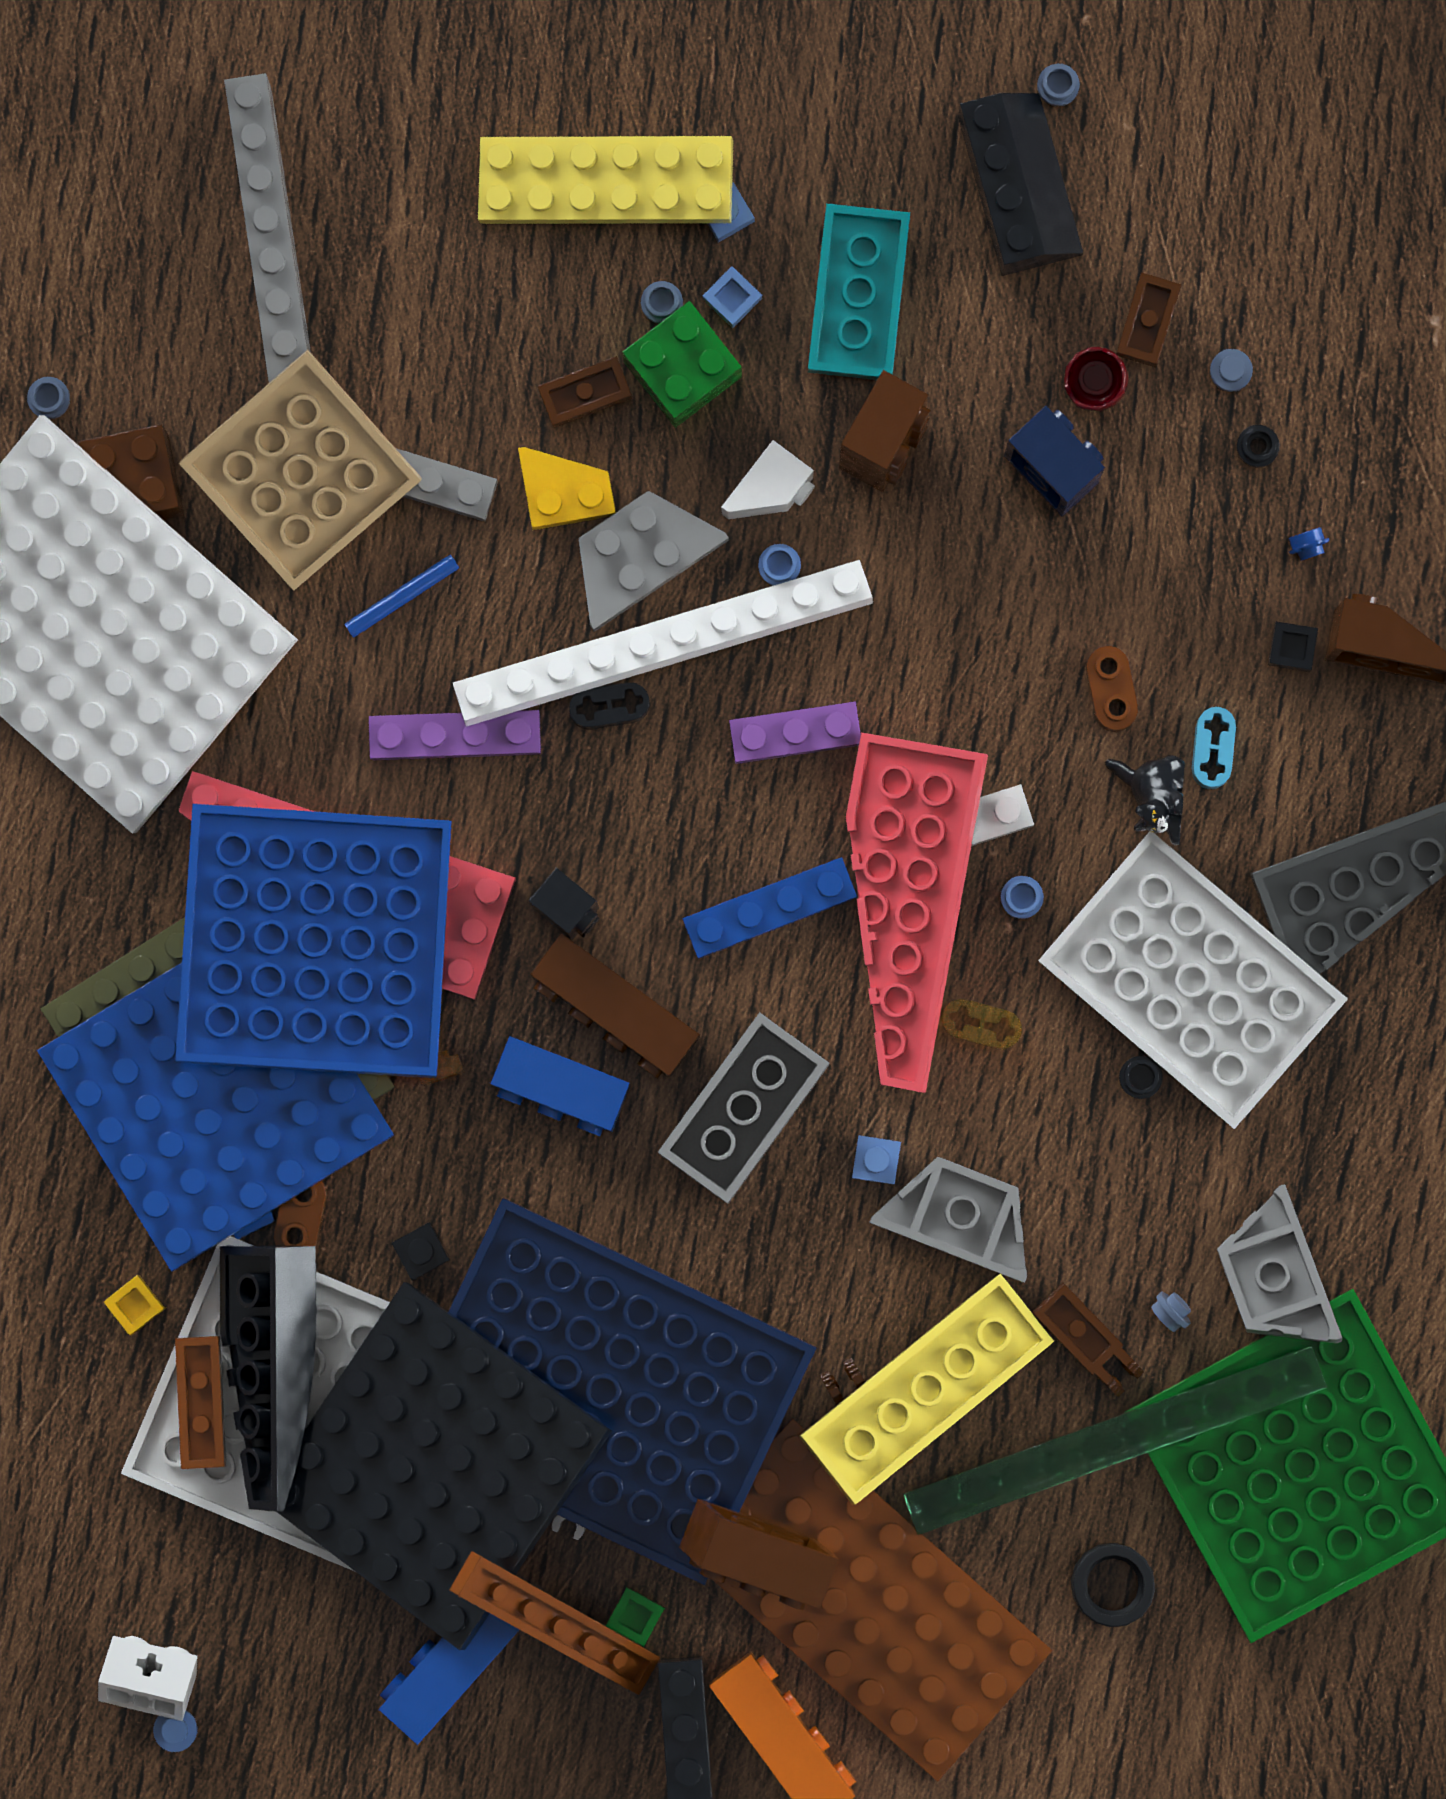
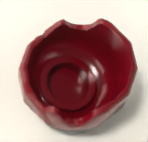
M1089 347L1076 353L1066 366L1064 377L1066 393L1076 406L1084 410L1102 412L1114 407L1126 393L1128 372L1125 364L1115 352L1107 348Z

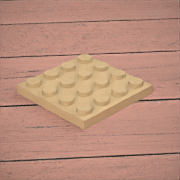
M306 350L179 462L181 467L293 591L422 479L309 350Z

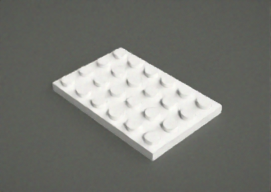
M1150 831L1038 960L1233 1129L1239 1125L1348 1000L1347 997L1160 837Z

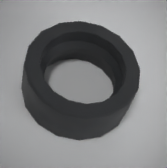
M1118 1543L1099 1544L1086 1551L1075 1564L1071 1577L1072 1596L1080 1611L1095 1623L1108 1627L1126 1626L1141 1618L1150 1607L1155 1592L1154 1575L1146 1559L1131 1547ZM1117 1559L1124 1561L1133 1568L1137 1575L1139 1587L1136 1597L1130 1605L1121 1610L1109 1611L1102 1609L1092 1601L1088 1594L1087 1581L1089 1573L1095 1565L1104 1560Z

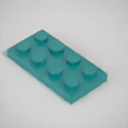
M826 203L808 373L877 380L883 370L893 375L910 212Z

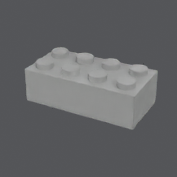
M759 1012L659 1149L658 1154L726 1204H729L830 1063Z

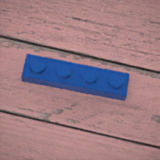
M841 857L682 919L696 956L700 959L857 898V894Z

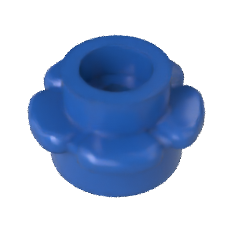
M1321 527L1288 538L1292 548L1289 554L1298 553L1300 561L1323 554L1325 552L1322 545L1328 543L1330 539L1324 538Z

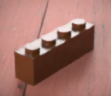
M560 933L530 974L532 978L538 981L533 987L537 992L553 1003L560 997L572 1006L568 1012L570 1016L587 1028L593 1022L607 1032L602 1038L604 1041L622 1054L627 1048L631 1049L641 1057L637 1065L656 1079L662 1073L671 1078L700 1038L699 1033L562 933Z

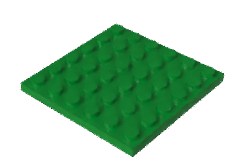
M1350 1289L1329 1301L1342 1335V1342L1329 1343L1265 1335L1125 1411L1128 1420L1249 1643L1255 1642L1446 1538V1457L1354 1289Z

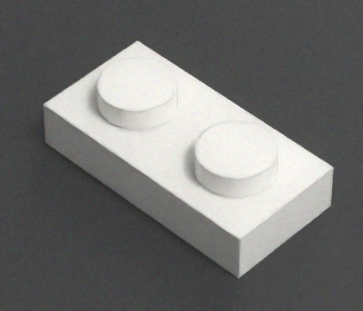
M1021 784L980 797L971 846L1034 826Z

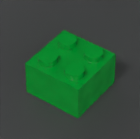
M690 301L622 352L624 364L675 428L742 378L741 365Z

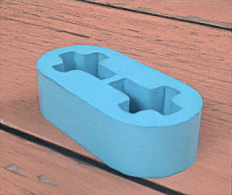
M1211 707L1205 710L1198 718L1195 727L1192 776L1198 785L1206 789H1217L1224 785L1232 771L1236 724L1233 715L1221 707ZM1213 716L1220 717V724L1227 725V731H1222L1219 734L1217 745L1211 744V730L1204 729V723H1210ZM1210 751L1217 752L1216 766L1223 767V773L1217 774L1213 781L1207 779V772L1200 771V765L1208 763Z

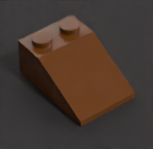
M1352 594V599L1344 598L1335 609L1325 661L1446 685V651L1388 606L1377 604L1378 599L1376 597Z

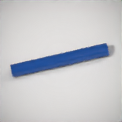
M451 554L344 625L353 638L458 570L459 566Z

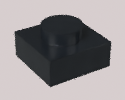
M1276 621L1273 629L1268 666L1310 672L1313 665L1318 628Z
M430 1222L392 1242L411 1281L450 1261Z

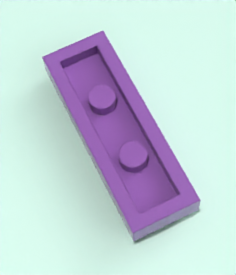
M856 701L729 720L735 764L859 746L861 737Z

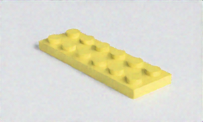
M732 136L480 137L478 221L480 224L731 223Z
M998 1274L802 1433L799 1438L851 1504L856 1505L1044 1351L1054 1340L1005 1278Z

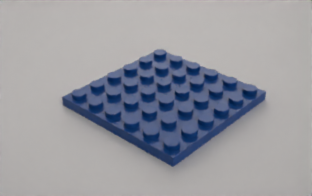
M193 804L175 1062L436 1078L451 821Z
M182 963L37 1050L171 1272L394 1136L356 1073L176 1063Z

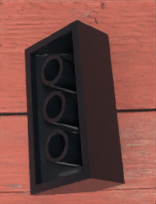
M998 93L960 103L958 119L1001 276L1083 255V249L1039 93Z

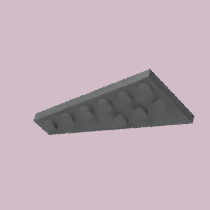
M1446 801L1250 873L1271 933L1317 973L1321 974L1331 967L1339 958L1359 942L1366 939L1412 902L1420 893L1444 876L1446 873Z

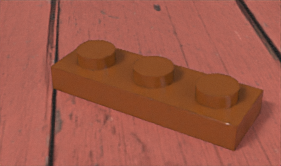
M220 1336L175 1338L181 1469L226 1467Z

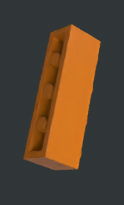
M750 1651L709 1682L711 1690L791 1799H853L855 1797V1793L851 1788L856 1783L855 1778L842 1761L834 1765L825 1750L831 1746L816 1726L809 1730L799 1717L804 1712V1709L790 1690L782 1694L772 1681L779 1675L764 1655L756 1659Z

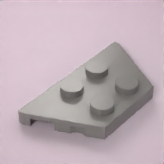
M647 491L578 538L591 628L595 632L728 542L729 537L727 534L650 491Z
M937 1157L870 1219L869 1223L1020 1282L1025 1283L1027 1270L1020 1216L1019 1189L1008 1183Z
M1281 1185L1257 1212L1254 1211L1243 1222V1226L1235 1234H1231L1217 1248V1253L1246 1332L1329 1343L1342 1342V1335L1286 1185Z

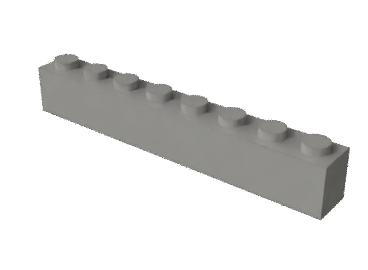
M264 73L225 79L224 82L268 381L270 383L306 350H309L310 353L311 351L272 88L267 74Z

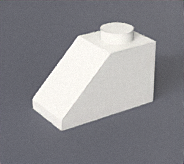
M772 440L722 505V515L727 519L786 512L794 502L801 506L815 487L810 482L813 479L814 470Z

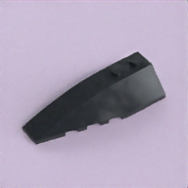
M220 1246V1335L222 1347L229 1346L233 1369L226 1370L229 1387H236L239 1411L233 1412L236 1430L240 1431L245 1440L246 1449L240 1453L249 1509L284 1511L296 1471L307 1422L314 1370L317 1315L315 1246Z

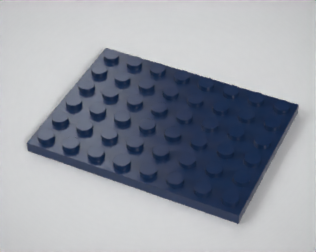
M502 1198L449 1312L612 1430L557 1512V1515L705 1585L708 1578L700 1574L701 1569L689 1564L690 1557L679 1548L697 1499L738 1513L740 1512L817 1347L512 1201Z

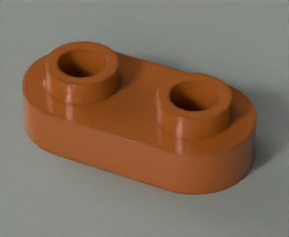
M1113 646L1100 647L1090 655L1086 664V675L1094 715L1101 727L1108 731L1119 732L1130 727L1138 713L1130 665L1127 656L1120 649ZM1102 661H1113L1116 665V671L1113 674H1105L1100 668ZM1118 701L1122 703L1125 709L1124 713L1120 716L1111 714L1109 711V704L1111 702Z
M323 1181L310 1187L312 1196L309 1201L300 1202L297 1196L279 1207L274 1231L275 1245H293L288 1240V1233L293 1228H299L303 1233V1239L296 1246L316 1247L327 1200V1189Z

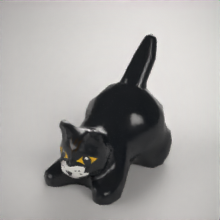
M1168 755L1162 759L1148 760L1138 769L1133 770L1122 761L1106 760V767L1131 787L1134 798L1139 805L1136 807L1135 812L1141 818L1134 825V830H1147L1153 833H1164L1167 831L1171 844L1179 845L1183 812L1182 790L1185 762L1174 755Z

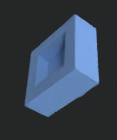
M734 182L732 183L731 223H707L718 243L755 222V217Z
M731 266L702 296V299L726 323L734 328L762 299V294Z
M858 1135L852 1179L895 1185L901 1142Z

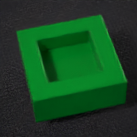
M626 1587L606 1626L644 1647L665 1607Z

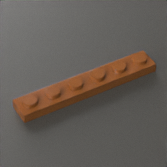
M471 1551L449 1589L463 1599L637 1695L641 1693L660 1659L653 1652Z

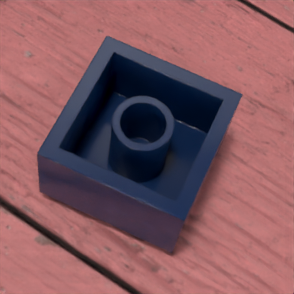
M1045 406L1008 440L1004 457L1063 517L1099 483L1105 469L1101 463L1104 458L1092 443L1086 440L1082 444L1071 432L1074 429L1073 424L1061 411L1056 410L1053 413Z

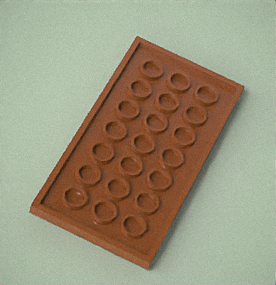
M792 1418L774 1438L739 1513L816 1539L839 1559L822 1605L819 1609L805 1604L804 1610H799L783 1604L779 1601L780 1596L769 1591L765 1592L764 1597L749 1593L739 1587V1582L729 1577H726L724 1583L714 1582L938 1782L1053 1650L874 1490L856 1505H852L799 1438L806 1430Z

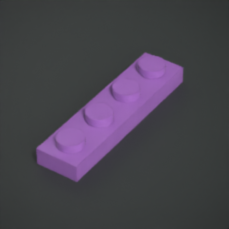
M539 710L516 711L467 727L462 713L369 716L370 759L397 760L541 755Z

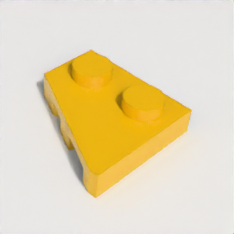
M518 448L533 530L606 518L616 513L608 471L530 448Z

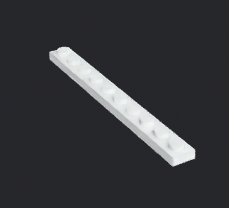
M860 560L453 682V687L467 727L873 604V597Z

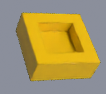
M136 1275L104 1301V1304L130 1336L166 1309L140 1275Z

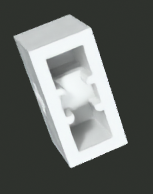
M113 1636L98 1681V1701L183 1721L197 1675V1656L190 1654L187 1650L180 1647L162 1648L150 1645L145 1640L134 1636L125 1638Z

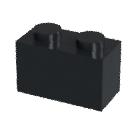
M557 867L529 900L535 911L571 940L577 934L584 938L600 919L596 913L599 909L597 901Z

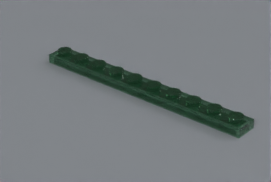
M1311 1345L904 1492L903 1497L917 1535L1320 1391L1327 1388Z

